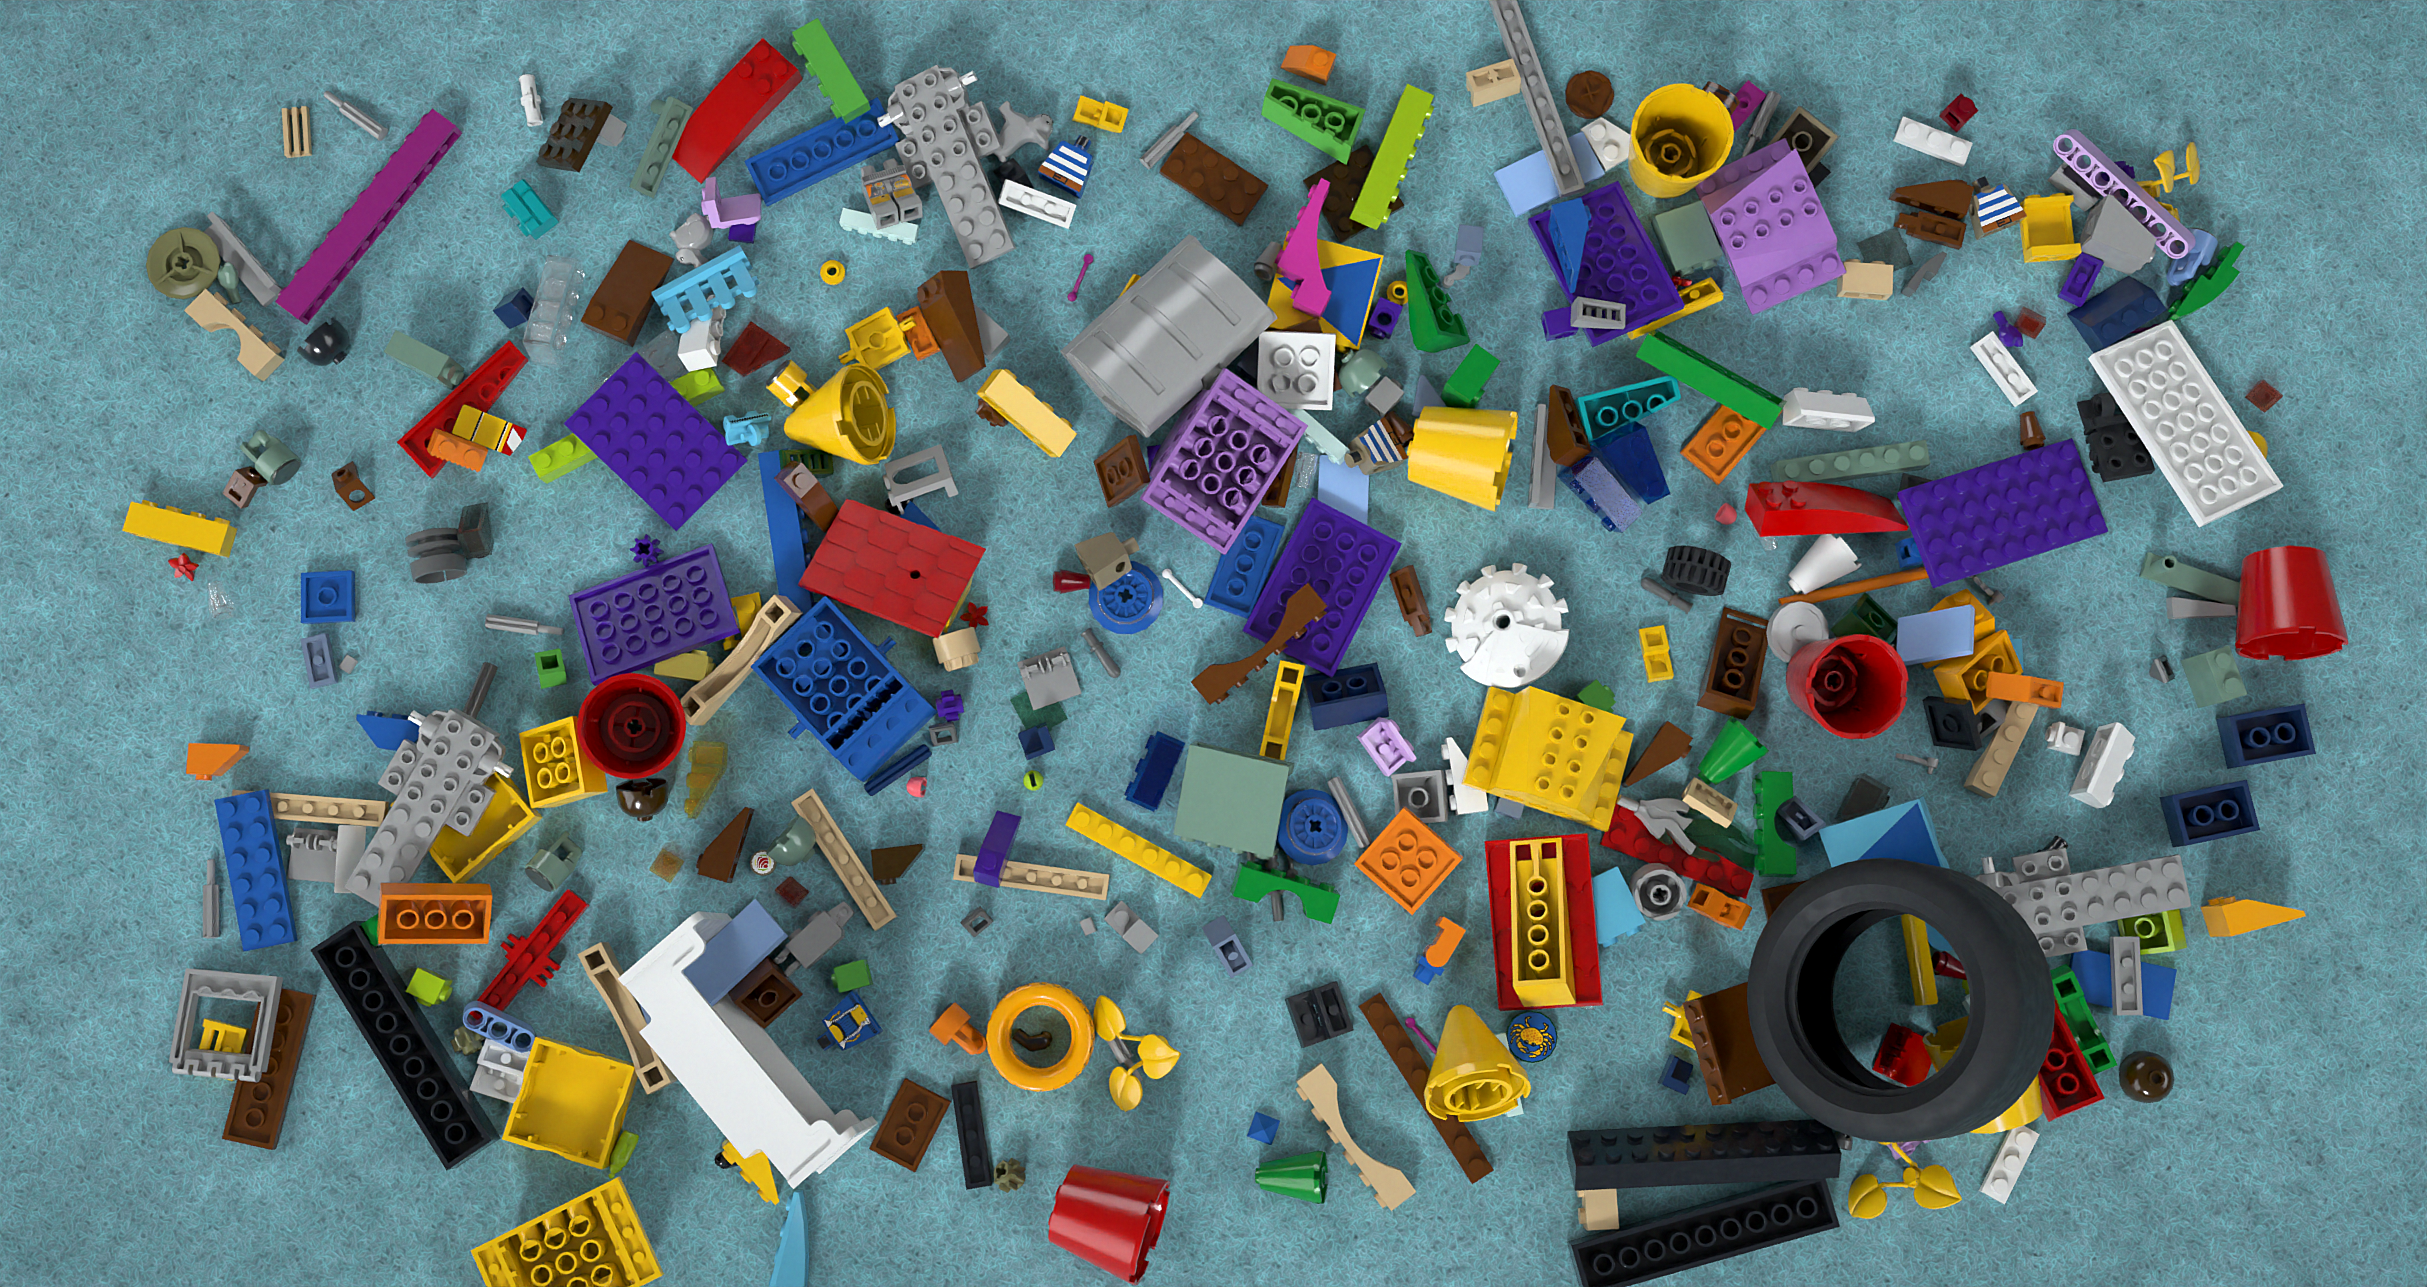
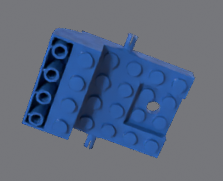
M824 596L750 666L796 715L799 722L788 731L791 737L796 740L805 729L809 730L848 771L862 782H865L938 713L915 686L889 662L886 653L897 643L890 636L879 646L871 643L827 596ZM805 643H810L812 645L811 654L806 657L801 656V646Z

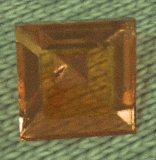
M662 848L649 871L671 883L685 861Z

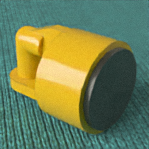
M792 360L783 362L766 382V388L786 406L795 410L805 402L794 393L800 386L810 394L809 397L818 390L806 379L808 374Z

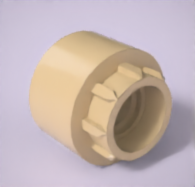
M974 627L942 635L939 639H932L939 664L944 663L945 669L948 672L977 664L979 661L977 653L981 652Z

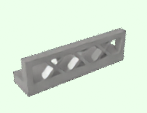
M212 211L207 217L213 224L203 232L212 238L219 249V255L226 263L230 262L238 271V277L266 308L278 298L282 287L226 221Z
M1538 404L1534 413L1527 508L1553 510L1557 464L1551 459L1550 450L1547 445L1548 409H1546V404Z

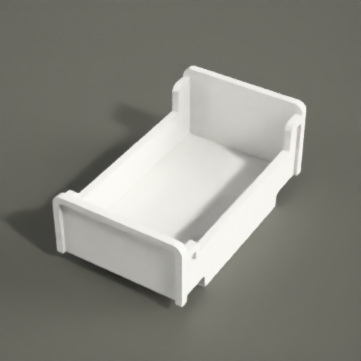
M698 911L621 975L618 980L623 986H626L651 1017V1022L639 1033L742 1157L746 1159L763 1151L794 1189L813 1172L817 1171L821 1174L878 1122L872 1116L860 1121L848 1109L834 1114L766 1031L736 1006L728 993L713 1007L703 997L683 971L705 952L706 944L730 923L732 918L725 913Z

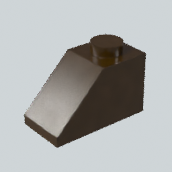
M925 844L871 849L874 881H881V885L897 884L896 879L903 878L925 851Z

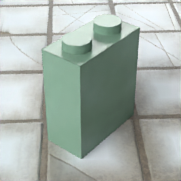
M1702 200L1656 215L1651 222L1671 276L1679 275L1680 278H1684L1693 274L1694 269L1700 267L1703 270L1710 269L1717 265V261L1723 255Z
M395 330L384 350V353L399 364L451 390L463 380L464 368L451 357Z
M2229 645L2180 660L2198 708L2247 695Z

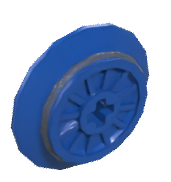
M1130 561L1131 571L1099 591L1094 582H1092L1089 588V606L1094 618L1103 628L1116 634H1135L1147 629L1157 619L1163 607V589L1158 577L1149 567L1136 561ZM1125 590H1128L1133 598L1123 603L1119 594H1124Z
M1314 789L1297 791L1285 799L1277 835V841L1285 854L1298 863L1311 866L1327 863L1339 855L1347 841L1348 825L1336 799L1326 792ZM1316 822V830L1311 832L1309 830L1311 827L1310 823Z

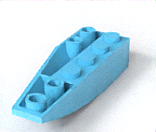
M796 1190L793 1195H789L786 1211L789 1212L787 1220L783 1222L780 1237L782 1239L780 1247L777 1248L775 1254V1266L768 1287H807L809 1275L808 1220L803 1190Z

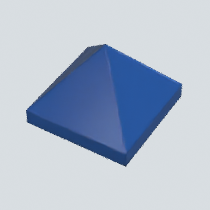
M1256 1111L1247 1136L1272 1145L1280 1120Z

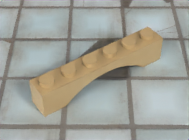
M774 594L757 613L749 631L733 652L714 671L693 686L682 697L680 702L684 709L686 721L690 725H705L753 671L750 666L803 615L786 596Z
M600 942L577 954L588 977L603 997L621 1030L635 1071L647 1095L676 1082V1076L639 1033L647 1026L639 1002L626 986H623L618 980L624 972L609 942Z
M1321 1062L1296 1080L1299 1086L1295 1090L1304 1102L1309 1099L1314 1105V1108L1311 1109L1312 1113L1320 1123L1325 1120L1330 1129L1326 1132L1335 1144L1339 1141L1346 1149L1342 1154L1351 1166L1356 1163L1361 1169V1172L1358 1174L1367 1187L1372 1184L1378 1192L1374 1197L1382 1208L1388 1206L1392 1211L1416 1193L1399 1168L1385 1165L1371 1158L1351 1139L1339 1114L1337 1083Z

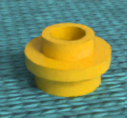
M827 261L820 269L821 278L829 285H837L845 278V268L839 261ZM834 268L837 272L835 275H829V270Z
M1404 281L1392 282L1387 289L1388 300L1398 305L1406 304L1408 302L1407 283ZM1401 289L1404 294L1398 296L1395 294V290Z

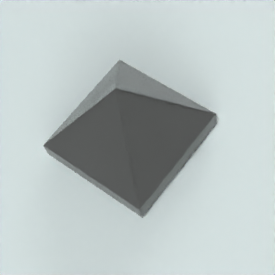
M2165 655L2153 661L2149 671L2151 677L2163 683L2175 679V675Z
M943 722L929 726L933 746L958 743L954 722ZM948 730L951 733V736L937 738L940 731Z
M979 906L969 912L960 923L973 937H976L994 921ZM979 916L983 917L984 920L973 928L972 922Z

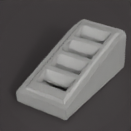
M1577 297L1571 305V326L1624 329L1626 304ZM1591 310H1595L1594 317L1591 316ZM1602 311H1605V319L1602 318ZM1612 311H1616L1615 320H1612Z

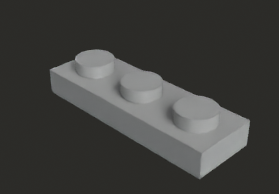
M2109 937L2113 1015H2143L2139 937Z

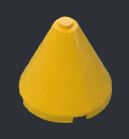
M864 363L844 366L786 418L784 423L785 434L793 441L862 465L878 464L880 460L889 457L896 438L894 407L888 408L884 394L889 393V390L881 376L871 366Z
M1462 1004L1454 1006L1447 1015L1424 1091L1427 1110L1435 1117L1446 1120V1114L1458 1115L1459 1122H1469L1492 1118L1518 1106L1517 1099L1522 1094L1524 1098H1527L1531 1090L1526 1070L1472 1008Z

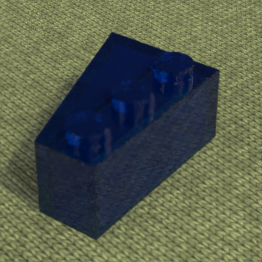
M1633 421L1590 442L1635 496L1647 505L1671 494L1644 425Z
M1585 456L1572 467H1566L1557 475L1585 503V506L1601 519L1602 526L1609 532L1623 533L1643 513L1641 508L1595 456Z
M1157 731L1155 736L1150 735L1145 746L1148 752L1144 759L1140 758L1135 769L1137 776L1134 782H1129L1124 795L1127 796L1125 799L1127 803L1154 815L1156 814L1186 746L1185 742Z

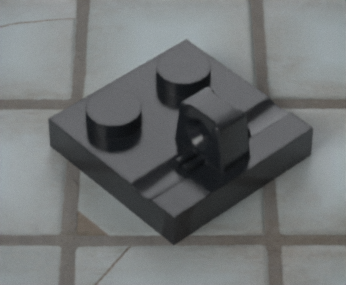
M1927 696L1922 700L1934 746L1977 751L1982 747L1977 727L1982 720L1979 712L1976 715L1974 714L1971 700Z

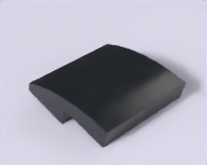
M1337 981L1285 999L1301 1048L1354 1030Z

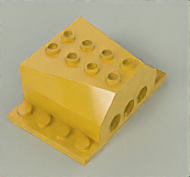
M1491 686L1487 691L1461 784L1606 832L1610 826L1634 734L1621 730L1627 718L1532 686H1528L1516 694Z
M620 1176L470 1250L486 1287H641L664 1275Z

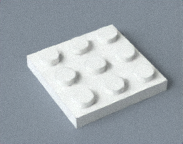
M1263 331L1259 335L1257 390L1282 408L1332 410L1336 333Z

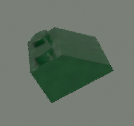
M1864 592L1835 622L1830 630L1834 633L1835 637L1853 634L1869 635L1879 638L1890 645L1898 633V623Z

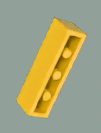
M1008 369L994 370L976 394L1050 457H1060L1077 435L1071 429L1073 427L1072 424L1063 417H1057L1053 413V407L1048 403L1040 402L1034 397L1036 394L1031 388L1026 385H1020L1016 381L1017 377Z
M142 500L141 504L130 503L122 531L229 558L237 533V528L230 526L231 521L215 517L214 521L206 520V515L193 511L190 512V515L181 514L182 509L172 506L160 509L157 508V503Z

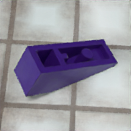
M996 811L974 866L975 882L1000 888L1022 819L1021 816Z

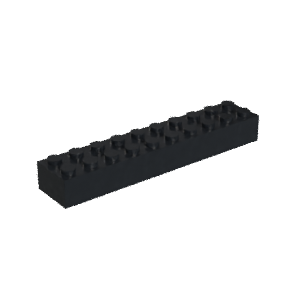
M353 921L310 951L446 1171L457 1168L501 1139L473 1092L469 1090L470 1087L414 997L406 992L407 986L382 946L372 945L361 926L365 921Z
M1816 1119L1567 1131L1566 1149L1567 1161L1575 1191L1839 1178L1842 1155L1832 1128Z
M1826 1179L1786 1180L1620 1226L1619 1229H1610L1567 1241L1579 1287H1627L1840 1227Z

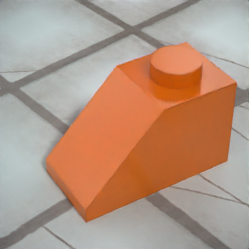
M1314 45L1289 46L1281 69L1326 86L1335 65L1336 54Z
M189 743L186 774L196 775L195 780L212 781V776H222L249 752V746Z

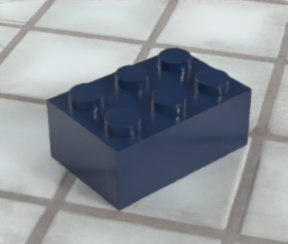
M2304 703L2216 719L2227 769L2316 754Z
M2247 780L2159 797L2172 847L2188 846L2260 830Z

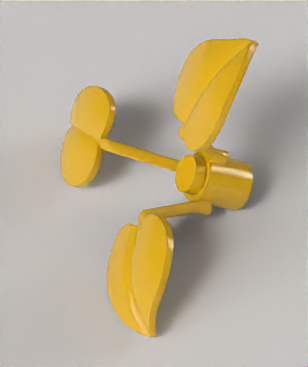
M2190 142L2187 146V170L2184 173L2173 176L2175 174L2174 153L2172 150H2166L2153 160L2160 171L2162 179L2138 181L2136 183L2154 199L2160 196V184H2163L2166 193L2172 191L2174 180L2189 176L2190 184H2196L2200 176V163L2195 142ZM2157 201L2163 208L2167 209V211L2180 222L2179 212L2177 208H2173V206L2170 204Z
M1099 995L1093 1013L1094 1027L1099 1036L1106 1041H1112L1117 1036L1119 1039L1141 1042L1138 1046V1054L1142 1060L1130 1067L1128 1071L1121 1066L1116 1067L1109 1078V1089L1114 1102L1121 1110L1127 1112L1136 1108L1143 1096L1141 1083L1136 1076L1132 1075L1133 1072L1143 1065L1145 1073L1150 1078H1162L1173 1069L1181 1053L1168 1044L1167 1039L1162 1035L1134 1036L1123 1034L1122 1031L1126 1028L1123 1012L1110 998L1105 995Z
M1878 1142L1882 1145L1892 1143L1893 1149L1910 1165L1903 1172L1904 1181L1882 1182L1879 1184L1875 1175L1864 1174L1858 1177L1850 1187L1848 1207L1852 1217L1873 1219L1879 1216L1887 1205V1194L1882 1189L1884 1187L1914 1188L1913 1195L1916 1202L1927 1209L1949 1207L1960 1202L1962 1197L1956 1188L1952 1175L1945 1167L1934 1164L1927 1166L1925 1169L1918 1168V1164L1912 1161L1899 1148L1897 1143Z

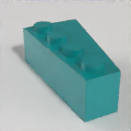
M1669 375L1578 397L1574 402L1589 444L1592 446L1681 399L1677 379Z

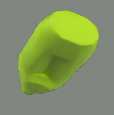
M624 1130L620 1135L610 1156L609 1166L611 1173L608 1175L610 1179H613L615 1174L628 1164L638 1143V1134Z

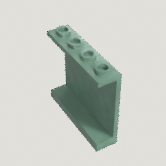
M1198 741L1189 745L1173 834L1181 836L1180 839L1187 842L1200 840L1204 841L1206 846L1220 848V845L1229 847L1230 851L1243 854L1245 851L1255 853L1254 856L1259 859H1269L1275 856L1279 849L1275 845L1288 776L1293 773L1295 763Z

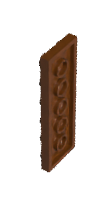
M281 988L267 1072H262L259 1082L237 1080L222 1139L269 1150L277 1148L317 995ZM258 1002L244 1054L252 1055L261 1002Z

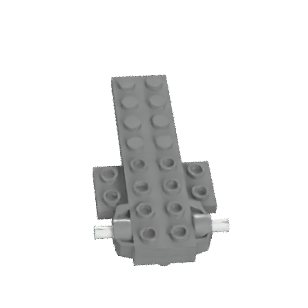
M935 65L895 85V91L888 99V113L878 117L877 120L882 128L893 122L906 135V139L895 145L913 188L918 190L933 182L935 183L970 269H975L1017 249L980 162V159L1003 149V146L985 103L980 101L972 106L970 105L966 85L978 80L975 72L972 70L961 76L951 67L943 68Z
M457 708L450 709L449 711L439 709L427 717H424L415 710L412 711L408 720L420 726L418 742L415 744L409 739H404L378 782L380 786L396 794L398 797L344 888L379 907L380 884L410 883L445 824L467 837L471 836L497 791L485 785L488 777L497 771L509 778L514 771L513 768L502 763L506 747L498 739L501 734Z
M2063 847L2011 857L2014 871L2006 873L1994 870L1992 856L1981 858L1984 873L1973 877L1996 891L2014 907L2035 934L2045 957L2088 950L2083 931L2084 925L2191 906L2179 854L2071 873L2066 848Z

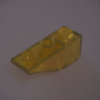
M693 741V747L689 748L688 760L692 764L691 773L688 772L686 785L687 788H690V792L684 806L685 813H688V818H698L726 772L729 744L724 742Z

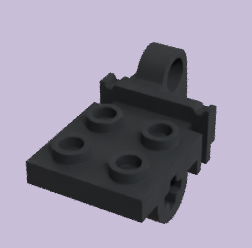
M2111 393L2096 394L2090 400L2077 402L2078 411L2085 429L2083 432L2084 436L2089 435L2085 441L2086 444L2091 446L2089 458L2094 464L2091 465L2092 471L2100 473L2103 483L2148 475L2155 471L2148 449L2125 414L2114 415L2115 402Z

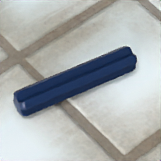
M922 744L865 783V791L868 795L874 796L931 757V750L926 744Z

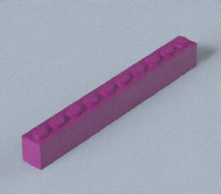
M433 108L429 113L425 114L421 118L418 127L406 136L404 144L400 149L390 156L383 170L375 174L373 182L369 187L358 195L357 201L352 208L344 212L339 224L327 233L326 239L321 246L311 253L308 262L296 271L294 279L290 284L279 292L275 302L307 325L461 136L462 132L457 126Z

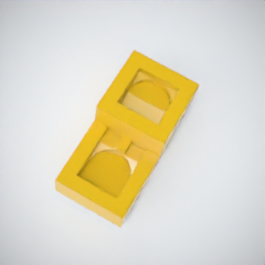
M1080 95L1072 121L1121 133L1129 109L1108 101L1101 103Z
M1664 625L1639 629V640L1647 682L1673 679L1674 673L1668 653L1670 647Z

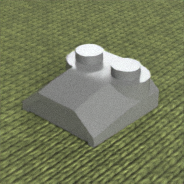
M1443 770L1391 775L1396 815L1405 806L1425 824L1448 822L1447 783Z

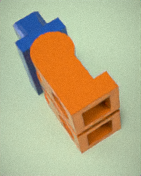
M1439 916L1435 923L1437 927L1441 928L1435 939L1424 948L1423 956L1418 955L1415 960L1419 963V966L1414 972L1413 977L1426 985H1429L1435 974L1442 975L1445 969L1441 968V966L1447 963L1466 931L1444 916Z

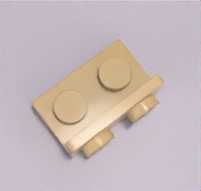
M1695 777L1681 795L1682 801L1691 808L1700 811L1712 821L1719 823L1725 828L1731 824L1738 807L1737 803Z

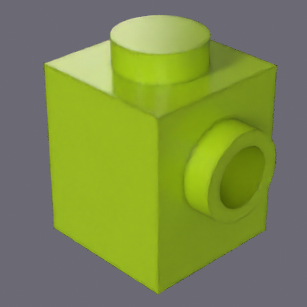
M417 968L406 992L418 997L416 1000L418 1003L431 1007L432 1004L437 1005L441 1004L442 1001L446 1002L453 990L450 987L453 980L427 968Z

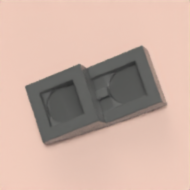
M1942 251L1928 260L1909 279L1901 293L1910 297L1916 292L1923 278L1930 281L1937 274L1947 253Z

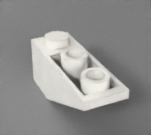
M710 295L707 301L715 298V295ZM721 305L712 309L713 316L709 320L700 321L698 317L693 319L690 323V329L680 337L678 356L689 372L717 366L718 355L721 352L720 340L721 336H723V321L726 318V310Z
M1446 738L1444 740L1445 744L1441 745L1443 760L1450 759L1451 769L1445 770L1447 785L1454 786L1452 790L1453 795L1448 796L1450 810H1455L1456 815L1488 811L1486 792L1461 784L1468 760L1453 738Z

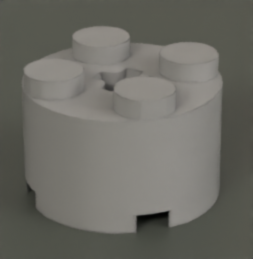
M1660 863L1647 864L1631 876L1629 890L1637 908L1645 916L1662 921L1671 919L1680 912L1681 907L1686 901L1687 891L1682 879L1669 866ZM1661 888L1659 895L1655 896L1656 889Z

